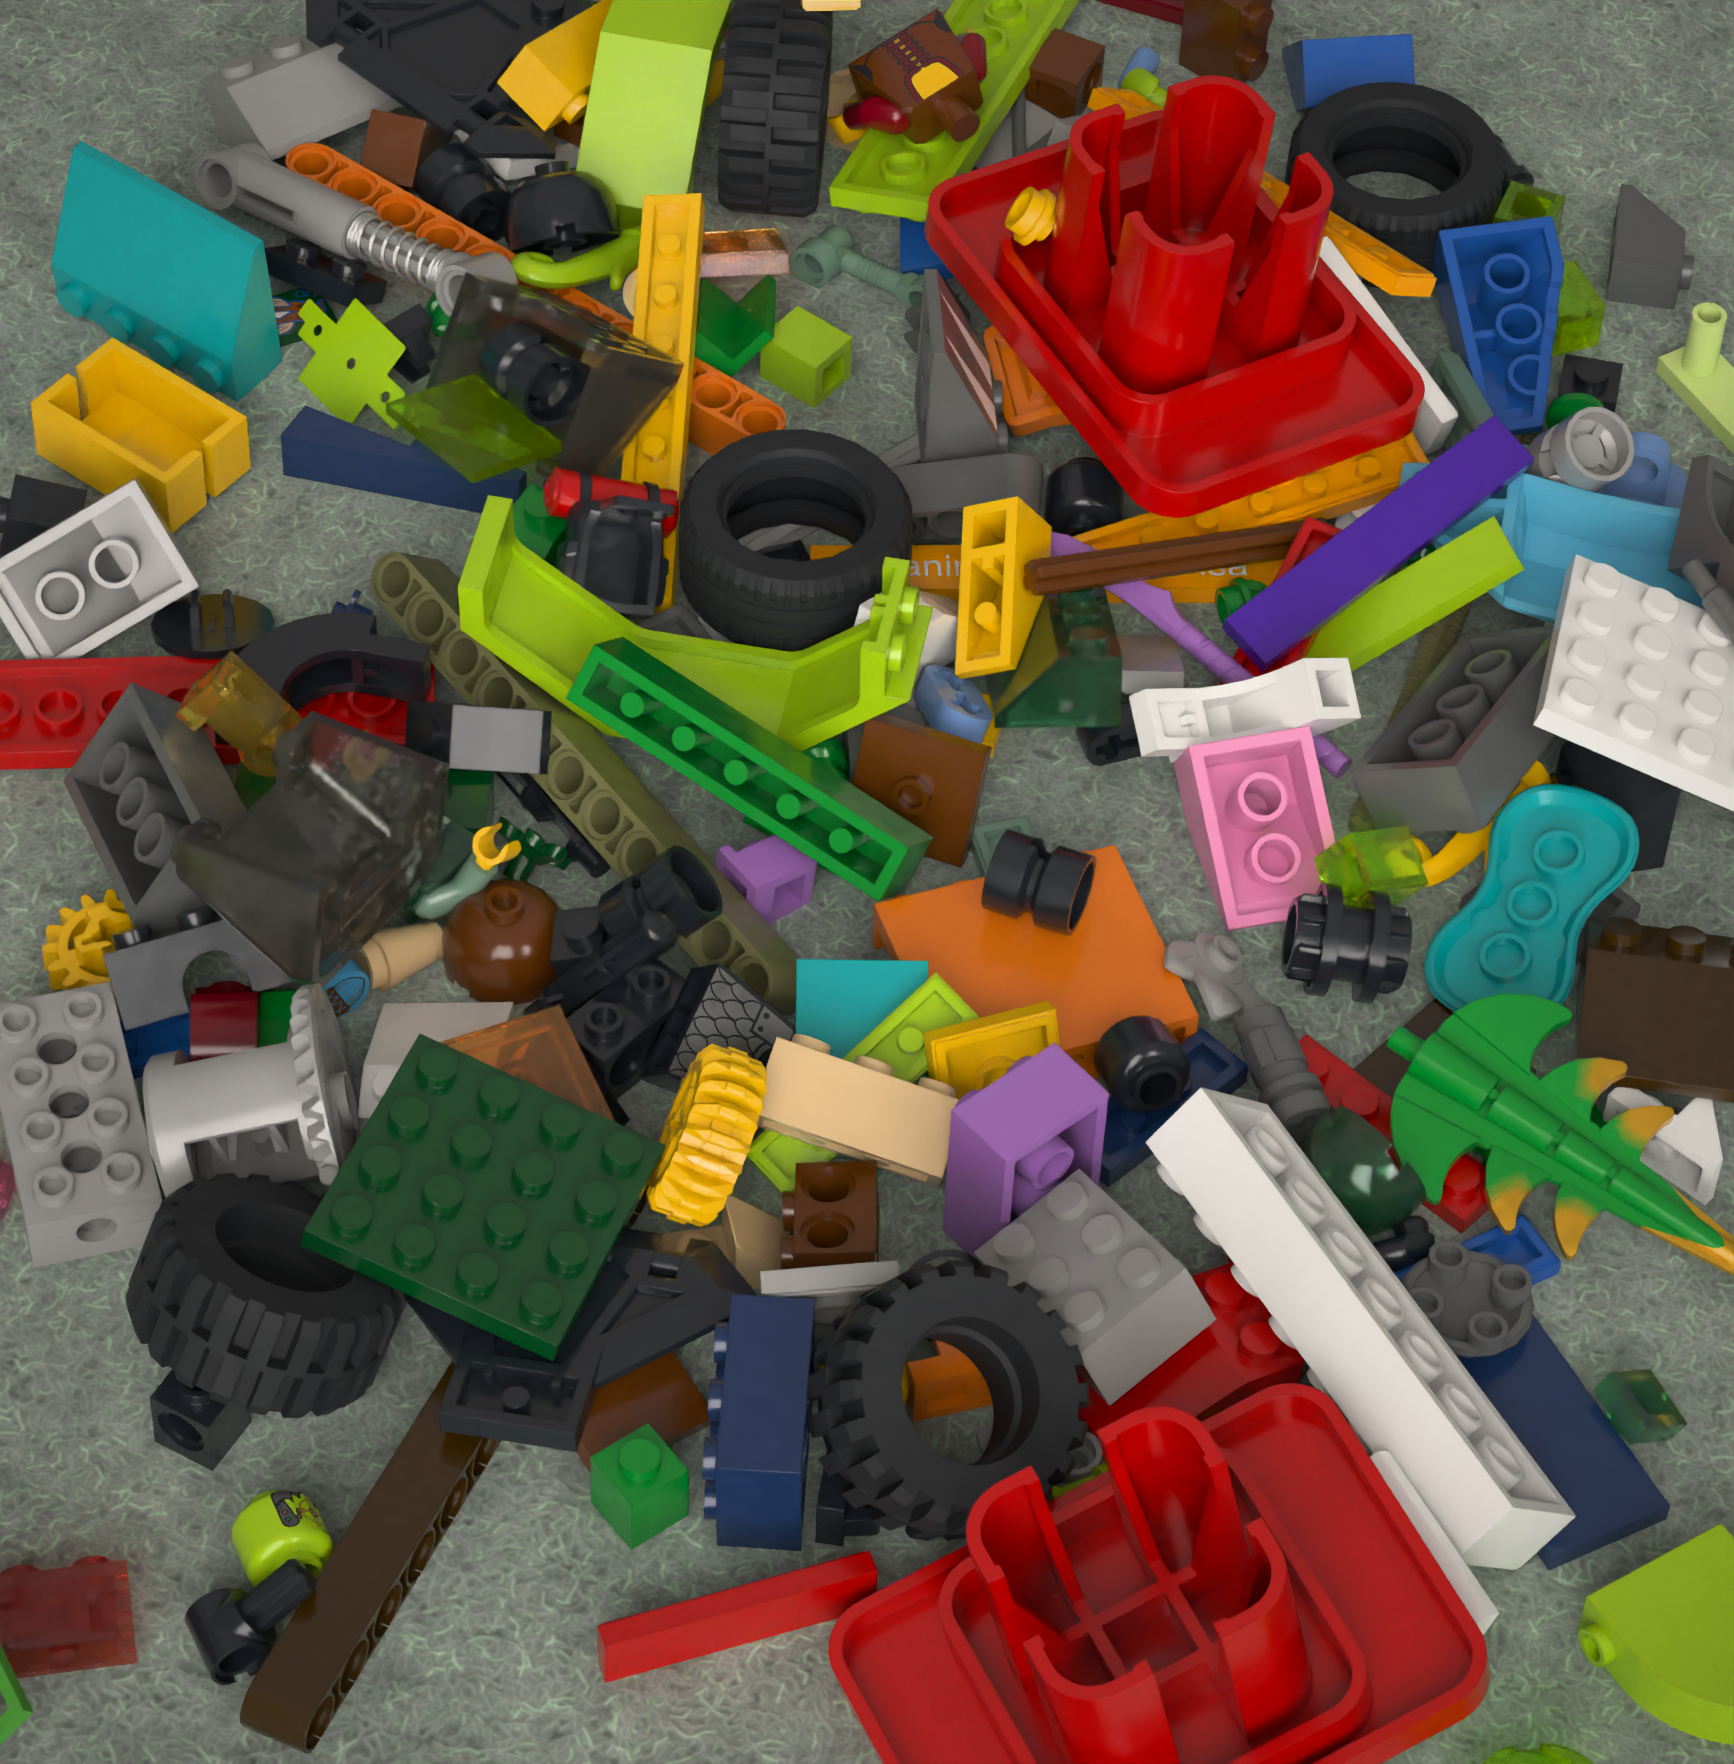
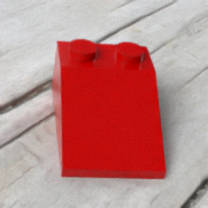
M1230 1262L1191 1276L1216 1320L1110 1406L1089 1386L1090 1406L1078 1410V1420L1085 1421L1088 1425L1087 1431L1097 1438V1430L1134 1411L1148 1407L1165 1406L1180 1409L1202 1422L1265 1388L1284 1383H1299L1305 1360L1297 1349L1286 1345L1273 1332L1268 1322V1319L1272 1316L1259 1297L1248 1293L1236 1281L1231 1273V1267L1234 1263ZM1076 1373L1078 1383H1086V1382Z

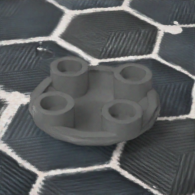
M1445 1240L1433 1244L1429 1250L1428 1257L1418 1261L1403 1278V1286L1455 1355L1467 1358L1496 1355L1515 1346L1530 1329L1535 1307L1531 1296L1533 1281L1531 1274L1520 1265L1506 1264L1491 1255L1469 1251L1457 1241Z

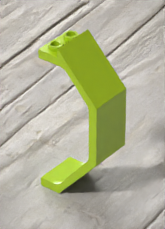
M612 0L600 31L576 171L588 172L604 183L613 196L621 230L642 223L644 195L694 193L695 164L713 66L730 21L734 0Z
M490 495L487 497L458 584L460 629L607 736L626 738L567 700L566 697L594 644L624 637L801 752L910 701L934 607L918 605L920 589L909 587L910 560L885 557L882 573V594L875 593L870 620L801 651L788 652L644 629L629 621L525 547L515 534L513 499Z

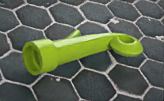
M641 224L620 232L619 238L567 261L557 262L542 253L522 252L517 254L510 263L514 268L517 278L533 287L566 289L593 284L610 278V289L618 291L623 286L625 278L638 268Z

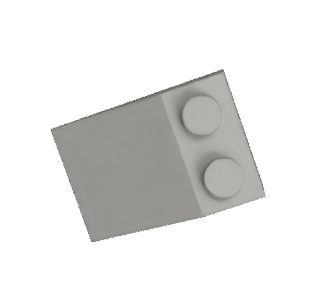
M138 476L0 558V618L26 660L79 658L199 587L201 580Z

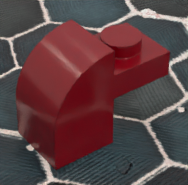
M220 981L209 987L195 988V994H191L190 1062L259 1048V1014L262 991L253 992L250 986H245L236 981Z

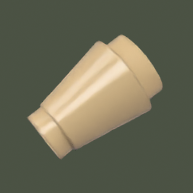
M430 921L424 924L419 923L363 931L359 934L358 940L349 943L346 955L354 959L369 977V991L378 989L379 992L384 993L433 964L436 960L443 958V930L438 923Z

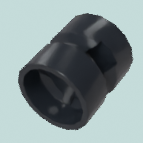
M454 142L440 147L425 159L416 174L415 189L420 198L494 242L505 236L504 210L511 192L498 176L494 177L491 167L484 158H477L463 148L464 143Z
M524 321L509 323L494 333L487 341L481 353L479 369L482 380L500 397L509 401L517 411L533 424L542 427L560 425L570 419L581 408L588 394L589 377L586 367L566 349L557 345L534 324Z
M1007 829L995 848L987 870L982 891V907L1017 919L1026 911L1032 914L1034 925L1070 936L1077 928L1088 902L1095 876L1096 857L1062 845L1050 853L1046 851L1043 839Z
M674 845L642 866L639 875H631L601 895L598 906L601 920L611 939L641 918L649 910H657L665 914L673 925L674 939L668 946L661 948L653 954L659 958L675 947L677 938L682 935L689 936L721 915L723 903L718 886L706 866L684 847Z

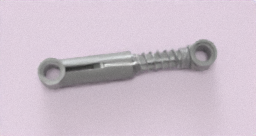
M247 141L203 155L196 163L194 183L201 199L211 208L222 210L233 206L348 260L363 259L364 261H371L377 267H384L388 272H396L399 277L408 278L412 283L420 284L423 288L436 293L440 307L454 321L467 322L508 307L515 300L518 291V279L511 263L500 253L489 251L472 256L465 252H455L449 248L441 250V246L438 243L429 245V241L425 237L417 239L414 232H407L405 234L404 228L401 226L393 228L391 222H382V219L373 207L273 162L266 150L257 143Z

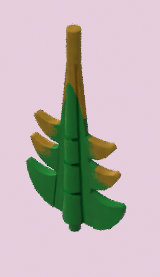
M1500 993L1474 1000L1458 1009L1426 1041L1401 1025L1395 1029L1386 1047L1411 1064L1408 1067L1407 1073L1398 1084L1393 1097L1389 1119L1391 1148L1403 1176L1416 1192L1430 1204L1438 1205L1441 1202L1444 1182L1448 1172L1458 1159L1471 1149L1479 1146L1489 1151L1485 1168L1484 1194L1492 1217L1505 1235H1511L1514 1232L1516 1217L1521 1204L1530 1193L1540 1185L1550 1182L1559 1187L1554 1206L1553 1227L1557 1244L1566 1260L1575 1258L1579 1243L1586 1229L1598 1215L1607 1211L1734 1276V1237L1640 1161V1156L1648 1142L1659 1130L1673 1120L1674 1110L1672 1107L1649 1105L1629 1109L1612 1118L1600 1128L1590 1120L1591 1109L1603 1091L1612 1083L1625 1077L1628 1069L1625 1062L1600 1057L1576 1059L1556 1067L1542 1079L1530 1071L1532 1057L1541 1043L1553 1032L1571 1022L1573 1014L1570 1009L1557 1002L1535 995Z

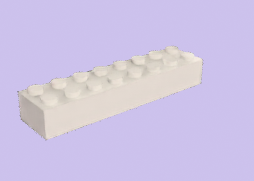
M1200 1088L1146 1141V1144L1160 1162L1157 1165L1160 1177L1172 1190L1187 1198L1197 1212L1193 1219L1198 1229L1211 1242L1222 1246L1234 1263L1231 1267V1273L1236 1281L1248 1293L1259 1297L1272 1316L1268 1319V1322L1273 1332L1286 1345L1297 1349L1310 1367L1307 1370V1377L1312 1385L1337 1403L1348 1418V1424L1367 1453L1373 1455L1378 1451L1389 1450L1466 1565L1516 1570L1522 1567L1576 1517L1267 1104Z

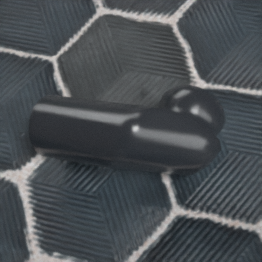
M1410 1215L1396 1222L1393 1227L1394 1237L1372 1243L1391 1270L1397 1272L1427 1258L1430 1248L1435 1244V1235L1429 1232V1224L1423 1217Z

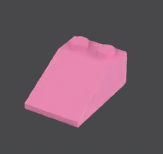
M1310 726L1187 747L1174 762L1176 778L1186 824L1226 931L1285 922L1293 898L1303 893L1316 894L1322 883L1340 885L1343 891L1344 904L1349 905Z

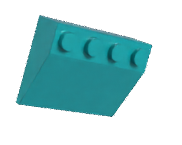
M83 141L75 145L72 151L51 263L58 302L70 315L77 318L85 316L103 326L111 337L121 343L129 341L144 349L159 365L165 368L174 366L192 376L195 382L209 393H216L218 391L238 402L283 361L263 240Z

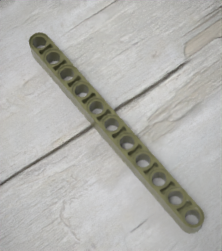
M390 551L383 554L376 561L371 572L370 584L374 597L413 642L430 645L431 663L467 704L552 711L548 774L530 775L623 880L633 874L639 875L642 866L674 845L684 847L706 866L721 893L723 903L721 915L689 936L682 935L676 940L700 967L720 963L781 1015L794 1014L796 1006V959H799L586 720L460 629V614L457 603L460 580L446 564L438 559Z

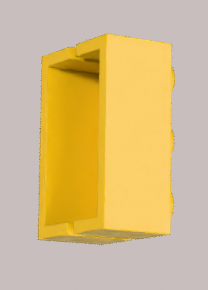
M113 337L76 366L77 379L67 373L30 402L36 452L38 455L104 495L138 476L172 534L207 505L206 493L216 498L251 468L248 422L245 415Z

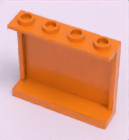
M1115 845L1091 851H1081L1096 857V870L1085 910L1077 928L1070 936L1034 925L1032 914L1026 911L1020 917L1014 919L984 909L981 901L985 877L973 880H959L948 886L911 895H898L890 900L874 904L872 944L874 949L886 947L891 960L928 961V979L936 972L980 1018L1048 1000L1056 1009L1060 1048L1093 1079L1099 1078L1093 1061L1095 1047L1103 1033L1116 1022L1130 1016L1140 1015L1157 1018L1171 1030L1180 1044L1197 1032L1199 1015L1180 976L1173 974L1164 966L1165 946Z

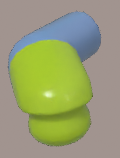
M1137 48L1119 78L1118 89L1134 90L1163 108L1165 106L1167 90L1159 85L1160 80L1154 75L1159 65L1158 55L1150 48Z

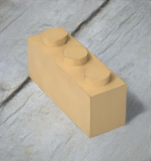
M793 1034L791 1041L779 1037L776 1038L766 1066L767 1091L762 1103L764 1107L758 1119V1127L857 1161H876L877 1168L939 1189L948 1163L951 1110L959 1101V1099H956L957 1089L929 1078H920L918 1085L892 1077L894 1072L892 1066L870 1057L857 1056L855 1062L852 1063L829 1055L831 1047L828 1044L806 1035Z

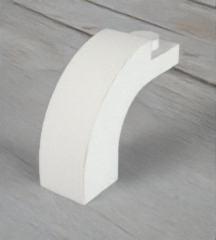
M1303 658L1270 673L1239 682L1202 688L1144 689L1129 696L1141 757L1169 756L1170 763H1174L1187 747L1192 745L1310 726L1312 736H1316L1361 718L1348 658Z

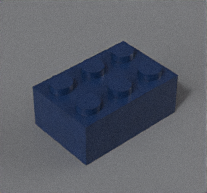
M731 1294L729 1322L716 1321L713 1359L717 1365L715 1379H710L708 1421H711L710 1437H705L702 1478L706 1480L704 1519L716 1520L717 1546L801 1551L811 1434L808 1417L812 1415L813 1400L807 1397L808 1377L815 1373V1299Z

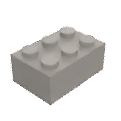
M1080 1169L1055 1186L1048 1194L974 1252L982 1267L991 1265L1007 1271L1009 1275L1008 1286L1013 1287L1025 1281L1041 1294V1299L1037 1305L1045 1313L1056 1309L1067 1324V1327L1060 1331L1067 1347L1070 1348L1078 1345L1084 1362L1083 1365L1075 1368L1076 1373L1109 1406L1216 1320L1187 1268Z

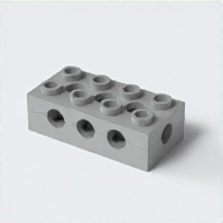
M111 982L0 1003V1118L33 1268L143 1246L154 1216L161 1205L162 1197Z

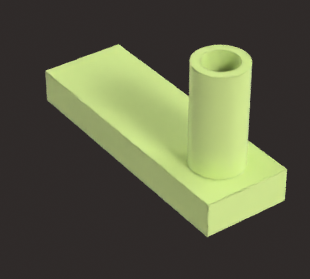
M1700 303L1692 310L1685 346L1658 357L1656 372L1734 454V367L1720 354L1727 313L1721 306L1715 303Z

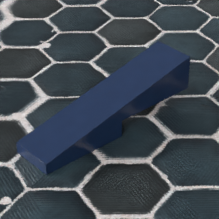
M304 406L281 434L283 475L481 514L488 495L513 499L514 505L527 488L526 471L423 431L408 446L316 409Z

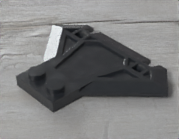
M306 0V38L320 48L336 42L344 48L338 54V61L421 119L426 120L427 123L444 135L458 130L468 134L469 137L464 141L463 148L477 158L555 159L554 126L544 132L497 82L525 45L587 10V8L575 0Z
M624 1228L554 1361L407 1295L406 1301L455 1364L438 1412L440 1431L577 1452L597 1389L714 1331L716 1321L729 1322L731 1294L758 1295L714 1241L691 1238L685 1252L663 1250V1234ZM654 1276L675 1279V1281L654 1278Z

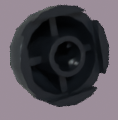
M554 161L535 166L536 177L521 182L510 194L505 206V240L508 244V249L515 254L537 252L553 256V250L572 247V252L583 251L602 246L619 238V234H621L619 215L612 194L604 183L592 174L583 171H570L568 161Z

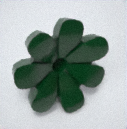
M500 816L498 823H502V827L498 833L508 843L518 840L521 844L519 855L508 862L502 873L504 876L510 879L527 881L536 864L539 866L550 864L565 870L572 862L567 857L569 851L562 846L546 843L536 831L527 828L524 834L509 820Z

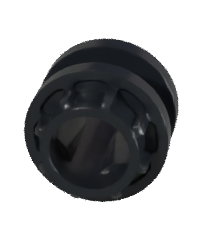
M1322 883L1316 894L1303 893L1294 897L1290 904L1282 941V971L1288 979L1303 981V989L1306 995L1324 997L1329 990L1332 980L1352 983L1353 1002L1371 1004L1378 993L1389 994L1390 992H1395L1403 984L1412 944L1411 916L1406 908L1391 906L1390 896L1387 892L1369 890L1363 899L1361 907L1344 904L1343 891L1340 885Z

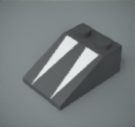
M925 269L914 395L921 463L1007 453L1006 422H996V416L1002 415L1001 380H991L989 356L938 270Z

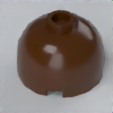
M509 878L491 880L483 890L473 893L458 902L447 915L442 935V961L446 976L453 984L455 980L460 987L468 990L469 997L479 1002H513L514 1005L538 999L541 988L557 979L550 963L555 911L561 910L560 907L543 889L527 881Z

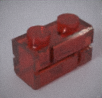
M87 1556L75 1561L71 1567L39 1570L31 1565H15L6 1568L0 1573V1644L17 1678L138 1663L127 1559L111 1561L103 1556Z

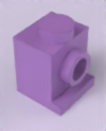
M775 834L763 840H754L737 852L729 844L718 849L716 867L768 924L811 902L817 862Z

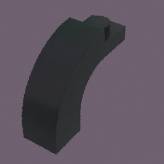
M362 613L321 614L278 626L252 641L232 660L225 670L212 699L215 743L245 749L248 747L252 748L253 745V748H257L261 752L276 754L286 728L298 710L317 698L334 693L358 692L407 702H426L432 687L430 645L403 638L377 635L376 615Z

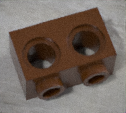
M876 1161L796 1163L795 1190L783 1191L782 1193L784 1231H793V1236H781V1269L879 1262L880 1205Z

